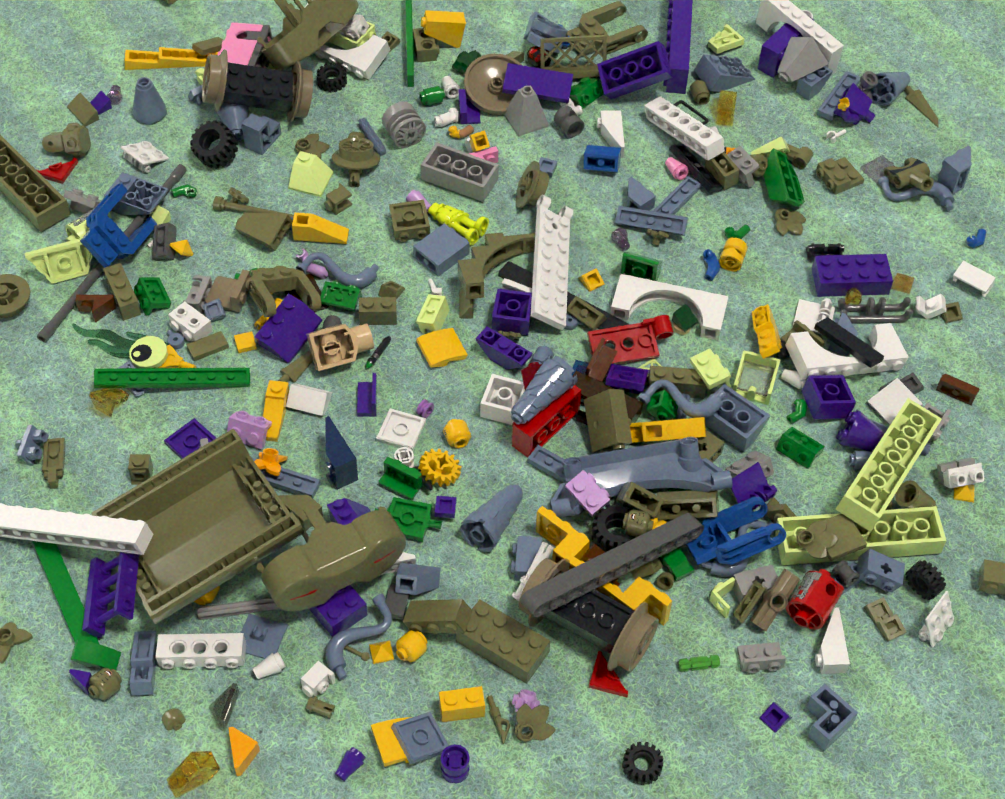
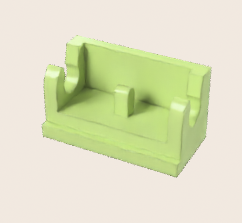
M428 294L416 320L422 333L425 334L426 329H429L431 332L441 330L450 310L445 296Z

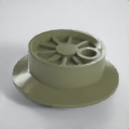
M352 137L340 141L339 150L333 153L332 161L343 168L360 170L376 166L380 162V155L374 151V144L370 140Z
M533 161L528 165L518 182L516 206L519 208L524 207L527 203L536 206L538 198L546 193L549 175L540 170V165L537 161Z
M13 274L0 275V318L16 316L24 309L28 302L31 291L29 284L22 277Z

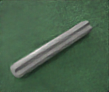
M271 597L198 607L197 616L201 620L279 609V607L276 606Z

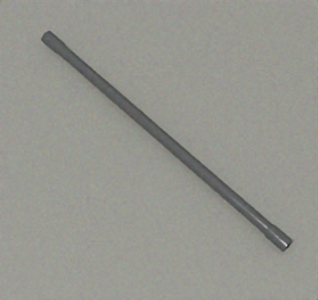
M179 164L162 187L168 188L170 191L175 183L186 173V167ZM150 214L137 215L124 231V234L129 238ZM99 262L50 322L38 333L37 338L45 343L48 341L59 324L76 305V294L84 295L104 271V267Z

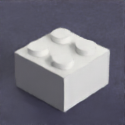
M492 374L480 403V417L512 425L514 421L511 419V409L525 392L523 382Z

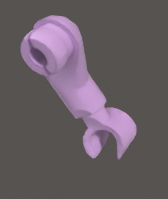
M301 249L303 250L301 256L296 255L302 262L308 256V252L305 249ZM311 263L307 267L308 270L306 272L321 279H325V276H328V271L323 266Z

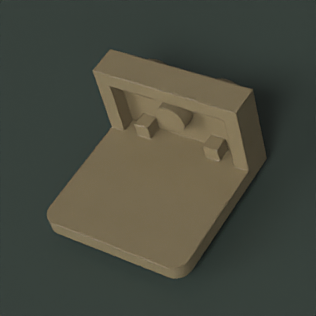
M242 270L238 280L217 276L205 299V303L219 298L224 309L240 312L251 289L250 271Z

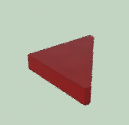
M73 158L70 162L63 164L60 162L48 166L47 169L37 171L45 179L63 184L77 165L78 159Z
M598 651L589 688L628 697L629 692L620 682L618 675L614 670L609 671L607 669L608 662L602 655V652Z

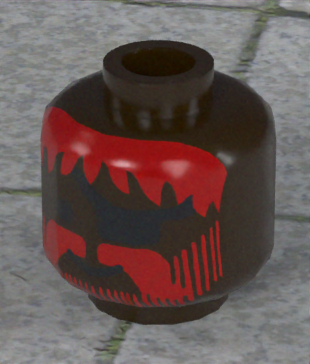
M533 46L527 52V61L533 67L541 69L540 47ZM550 57L544 62V67L550 65Z

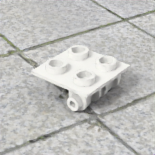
M147 141L120 147L124 151V158L143 173L150 172V165L152 163L169 159L162 151Z
M825 298L821 304L799 299L794 322L798 320L805 324L812 332L821 334L814 329L815 324L827 317L833 320L835 307H832V302L829 298Z
M948 591L943 594L925 619V625L919 630V638L923 641L929 640L932 648L938 641H941L945 630L954 622Z

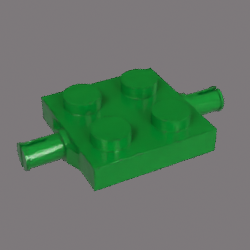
M393 497L391 505L387 509L406 539L423 542L429 527L437 529L442 527V521L433 520L430 517L432 504Z

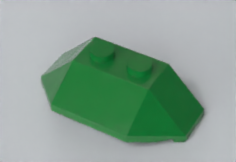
M773 148L768 158L767 168L763 174L768 196L772 201L782 205L799 207L805 201L798 176L787 160V155Z

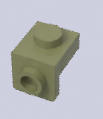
M775 497L770 498L767 504L768 511L766 515L773 523H776L778 518L797 517L786 503L780 504Z

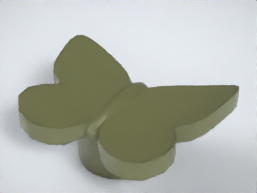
M13 622L6 623L0 628V663L3 664L14 644L31 640L33 638L32 634L24 629H18L17 625Z

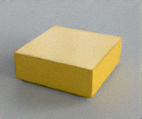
M252 331L234 335L238 354L257 349Z

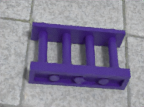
M120 552V555L108 562L98 557L91 559L83 631L101 638L105 635V627L108 620L117 615H121L128 620L133 619L139 554ZM118 566V572L111 576L112 569ZM117 583L116 590L109 593L110 586ZM115 600L114 608L107 611L108 604Z

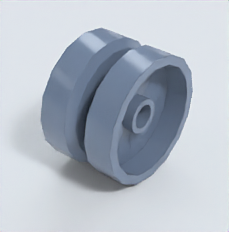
M535 17L532 27L536 31L529 32L527 41L540 47V39L566 37L568 30L554 22ZM544 43L545 50L551 51L555 47L552 43ZM556 49L554 52L560 53V50Z

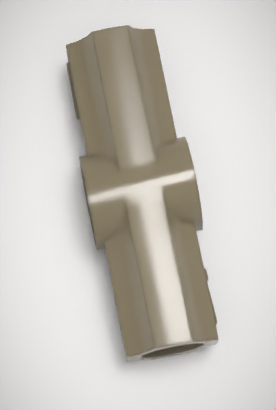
M784 569L772 588L764 593L763 601L750 621L762 630L767 631L779 611L786 608L788 604L787 599L800 579ZM778 596L777 602L772 604L773 598Z

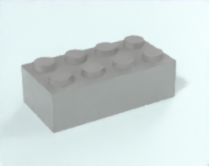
M437 142L421 164V180L484 202L498 181L499 164Z

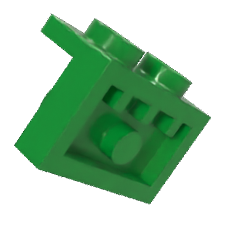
M139 277L137 284L134 286V293L145 316L150 315L152 308H170L171 301L160 277Z
M325 281L320 296L321 304L355 312L359 298H362V293L354 285L345 286L336 281Z
M791 427L782 434L776 450L809 469L814 459L823 452L825 446Z

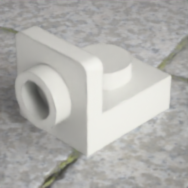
M942 294L926 301L921 296L916 297V311L925 319H930L946 312V301Z

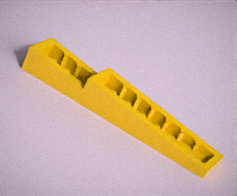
M159 47V52L125 50V70L205 67L209 54L202 56L192 49ZM219 51L210 54L218 55Z

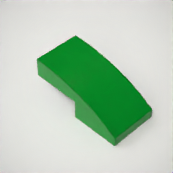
M679 548L659 557L660 562L664 567L667 566L675 581L694 572L691 563Z
M78 639L76 640L71 660L86 667L95 666L99 669L109 668L117 670L121 652L97 643Z

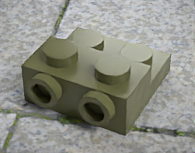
M845 157L836 161L830 158L817 164V177L822 179L826 187L835 195L864 183L865 179Z
M424 200L389 204L395 240L406 242L410 238L416 237L422 240L430 234V224Z

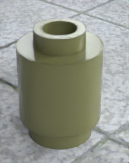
M702 80L694 81L690 85V91L695 103L698 105L707 104L710 101V94L706 83Z

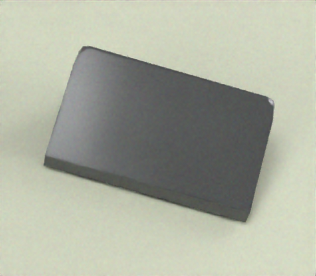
M173 224L154 225L153 260L175 259V250L169 246L170 243L176 242L177 228Z

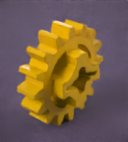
M438 448L437 452L433 449H430V452H424V455L420 458L418 469L421 470L420 473L422 475H426V481L430 479L433 485L437 482L440 487L445 483L448 487L450 483L455 484L456 480H458L462 466L458 465L459 460H454V454L449 456L447 450L443 453Z

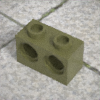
M424 28L413 29V42L417 63L437 61V55L439 54V45L435 44L437 39L426 35Z

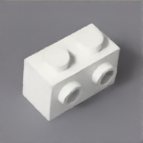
M185 301L168 314L170 327L175 332L179 331L182 333L187 341L194 342L213 332L211 320Z

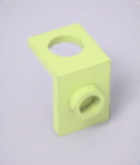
M733 577L724 583H718L712 590L709 600L725 618L728 617L730 606L722 599V596L733 590L735 584ZM718 602L722 604L724 610L720 607Z

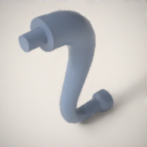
M883 176L878 180L884 194L890 200L903 201L917 195L931 194L939 200L941 206H946L948 211L954 208L953 203L955 199L951 191L941 183L934 182L932 188L927 192L914 186L902 193L895 194L890 190L888 177Z
M314 252L308 255L302 263L296 266L297 270L306 273L307 267L314 260L319 259L327 266L339 283L345 286L354 285L359 289L370 285L377 278L376 272L379 269L378 265L373 264L371 268L366 267L359 274L350 275L344 272L328 255L321 252Z
M661 379L651 384L645 393H641L638 398L647 405L655 391L664 387L669 391L680 410L692 418H707L723 406L721 400L725 397L726 393L723 390H719L716 395L711 394L705 401L695 404L688 401L672 382Z
M755 520L739 527L737 537L746 534L747 529L750 527L758 529L774 523ZM749 557L732 565L718 563L715 558L714 562L709 560L703 563L702 567L711 569L710 574L733 577L734 574L745 570Z
M379 594L372 599L374 605L379 607L384 617L381 624L343 630L334 635L328 642L325 651L328 668L336 673L340 680L347 677L344 670L347 664L343 658L345 646L358 639L382 634L391 626L392 615L385 603L386 598L383 594Z

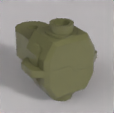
M78 122L68 123L62 132H53L45 136L42 140V146L48 152L65 151L75 158L84 157L91 146L88 128L80 125Z

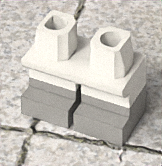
M972 457L956 460L955 462L937 464L938 481L948 488L984 481L982 463L975 464V459Z

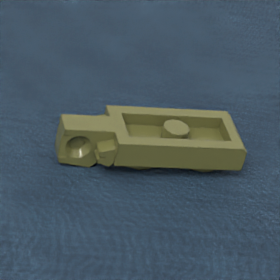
M65 438L48 439L44 443L42 471L44 478L48 479L50 489L58 488L59 477H63Z

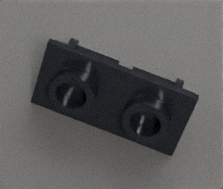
M811 243V245L806 247L808 261H814L815 256L843 255L842 252H844L845 247L841 243L828 244V246Z

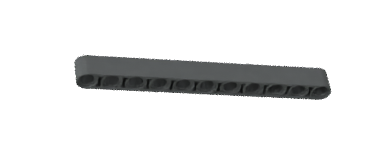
M686 513L527 590L522 595L520 602L535 618L540 617L698 538L703 532L704 526L690 513Z

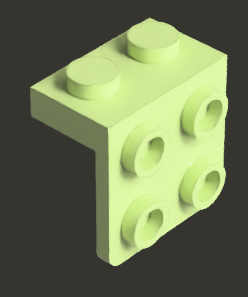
M711 349L690 358V363L709 390L716 386L720 388L723 384L731 388L729 370L722 366L719 356L714 354Z

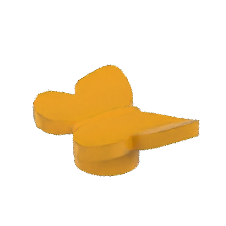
M266 448L263 452H259V459H256L254 462L260 470L266 469L268 473L279 476L281 472L279 463L288 460V456L279 455L276 449Z

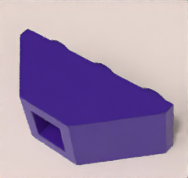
M488 326L476 337L477 343L488 358L506 370L521 368L533 355L532 352Z

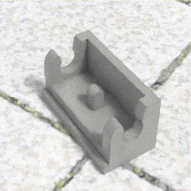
M194 275L193 279L201 282L193 281L188 297L183 302L185 301L202 314V305L206 304L205 299L212 287L211 276Z

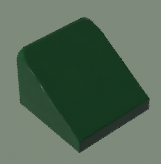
M687 304L677 309L672 317V322L684 332L698 323L697 318Z

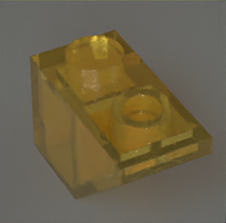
M719 91L716 124L733 126L737 92Z
M211 751L191 752L166 780L175 798H178L209 782L220 770V767Z

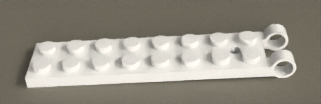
M542 194L536 203L537 215L531 316L563 330L566 327L570 219L573 215V209L563 206L557 215L548 210L551 198Z

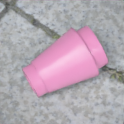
M672 157L666 160L665 165L675 179L683 180L687 177L688 168L685 164Z

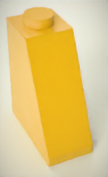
M425 10L424 17H421V27L424 28V33L455 48H460L466 25L464 12Z

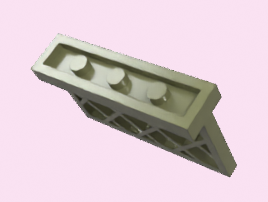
M606 35L540 39L541 69L573 74V79L600 77L598 66L592 60L598 54L602 57V62L607 60ZM596 40H602V46L597 50L592 44ZM579 41L587 43L582 51L576 47ZM563 42H568L571 46L564 52L559 46ZM544 43H552L555 47L548 53L544 49ZM589 47L596 51L590 58L584 54ZM573 48L579 52L574 59L568 55ZM556 49L563 53L558 60L551 56ZM581 55L588 60L584 65L576 63ZM565 56L571 60L567 66H562L559 63ZM549 57L555 62L551 67H544V62Z

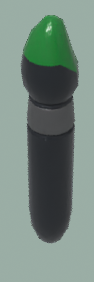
M390 336L385 337L372 356L368 358L366 363L367 369L375 365L377 359L387 348L391 341Z

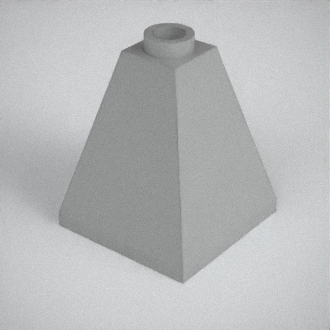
M791 37L777 71L779 79L784 83L793 82L826 66L828 61L813 37Z
M531 85L518 89L504 114L518 137L549 127L537 94Z

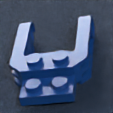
M123 183L113 187L88 215L86 223L89 231L80 240L104 268L108 267L115 258L124 259L134 254L153 231L154 225H157V222L152 217H148L147 221L128 238L117 224L107 216L128 191Z
M752 497L719 511L718 517H706L702 523L704 530L701 535L685 545L698 565L708 562L713 558H716L718 563L732 565L781 544L786 538V531L782 525L774 523L731 539L727 532L766 515L768 507L764 500L760 497ZM761 504V508L758 511H752L753 506ZM779 530V534L776 537H770L773 531Z

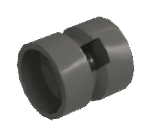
M570 106L560 108L554 116L555 123L568 138L578 136L585 127L584 122Z

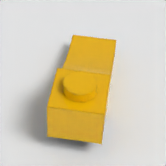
M269 380L265 394L263 417L271 421L272 425L267 429L266 441L278 442L286 413V403L289 395L288 382Z

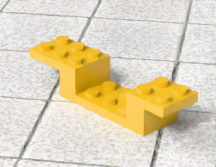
M541 506L537 510L536 532L556 546L553 549L552 561L558 563L562 559H568L570 561L569 570L585 563L580 559L589 549L590 540L588 537L572 528L571 524L558 518L552 510H547ZM638 577L624 593L617 585H612L609 582L595 589L633 611L641 603H648V614L658 618L659 623L663 626L669 620L672 600L666 593L660 592L651 582L641 577Z

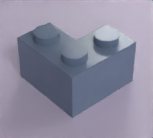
M251 113L242 122L245 148L260 155H263L281 135L280 122L264 115L259 117Z
M825 683L810 696L806 707L818 718L812 725L808 736L825 751L853 725L858 714L856 710Z

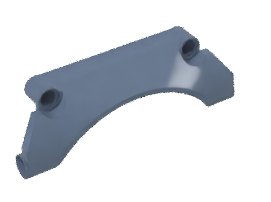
M686 437L662 443L566 458L563 461L566 483L559 485L554 497L550 501V506L558 518L579 515L585 510L565 488V485L582 470L587 474L591 473L596 479V484L599 488L603 487L610 497L619 495L624 483L634 482L644 489L681 488L711 492L732 488V477L729 470L723 471L707 458L701 459L698 439Z

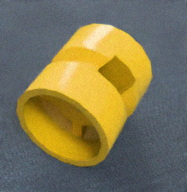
M729 238L725 242L719 258L720 266L728 271H739L748 249L747 244L739 238Z

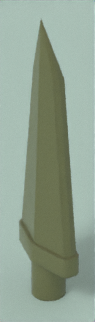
M907 86L905 91L908 95L905 99L939 128L938 117L922 95V92L919 89L914 91L910 86Z
M311 350L285 368H282L280 373L283 376L278 381H291L295 383L313 362Z

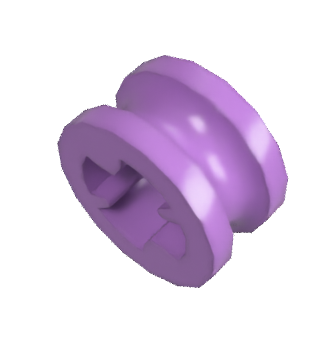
M424 399L418 405L416 413L418 415L422 414L423 418H428L434 409V404L428 403V400Z

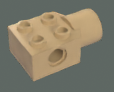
M367 323L349 328L346 324H339L306 334L317 371L356 361L357 353L374 349L373 337Z

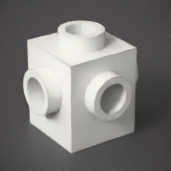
M354 14L347 25L341 30L345 37L357 41L366 33L369 25L363 15Z

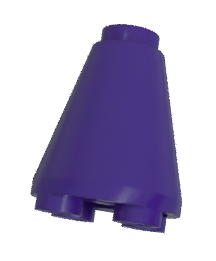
M856 410L850 411L845 418L847 423L844 429L841 428L838 431L836 439L839 440V444L842 446L873 452L885 433L861 411Z

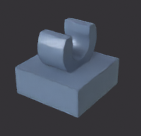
M202 85L190 90L188 95L190 101L195 100L199 106L202 104L200 98H202Z

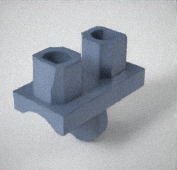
M28 425L23 439L15 442V447L19 449L16 456L25 460L27 465H34L36 459H41L43 452L40 445L47 442L49 435L44 430Z

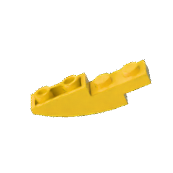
M769 304L759 306L752 311L754 330L758 337L760 355L764 359L780 352L782 345Z
M705 417L631 423L632 443L674 440L686 437H706Z

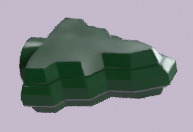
M476 50L469 53L463 51L458 55L452 68L457 72L465 74L468 66L475 59L481 57V54Z

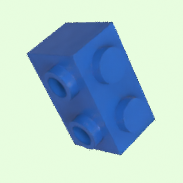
M595 145L586 146L584 169L618 172L621 161V148Z

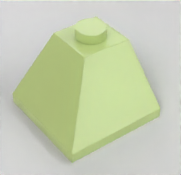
M300 151L293 163L288 189L321 197L334 172L317 155Z

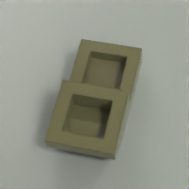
M884 597L864 606L867 614L887 641L907 633L898 615H893Z

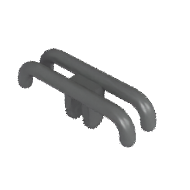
M873 297L868 298L867 304L858 305L845 304L844 298L838 300V307L841 309L840 317L842 313L847 315V312L866 313V316L847 315L851 323H900L907 321L913 315V310L909 308L903 315L883 316L884 311H901L907 308L911 302L909 297H905L903 302L899 304H886L885 297H880L878 304H875Z

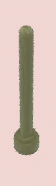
M215 196L213 201V210L218 211L225 210L226 208L246 213H283L227 202L226 199L220 196ZM288 214L291 218H294L293 214Z

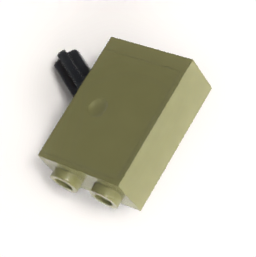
M608 389L584 399L586 412L579 410L574 417L576 421L588 425L592 452L603 453L625 449L626 445L632 443L630 432L631 419L628 418L624 390Z

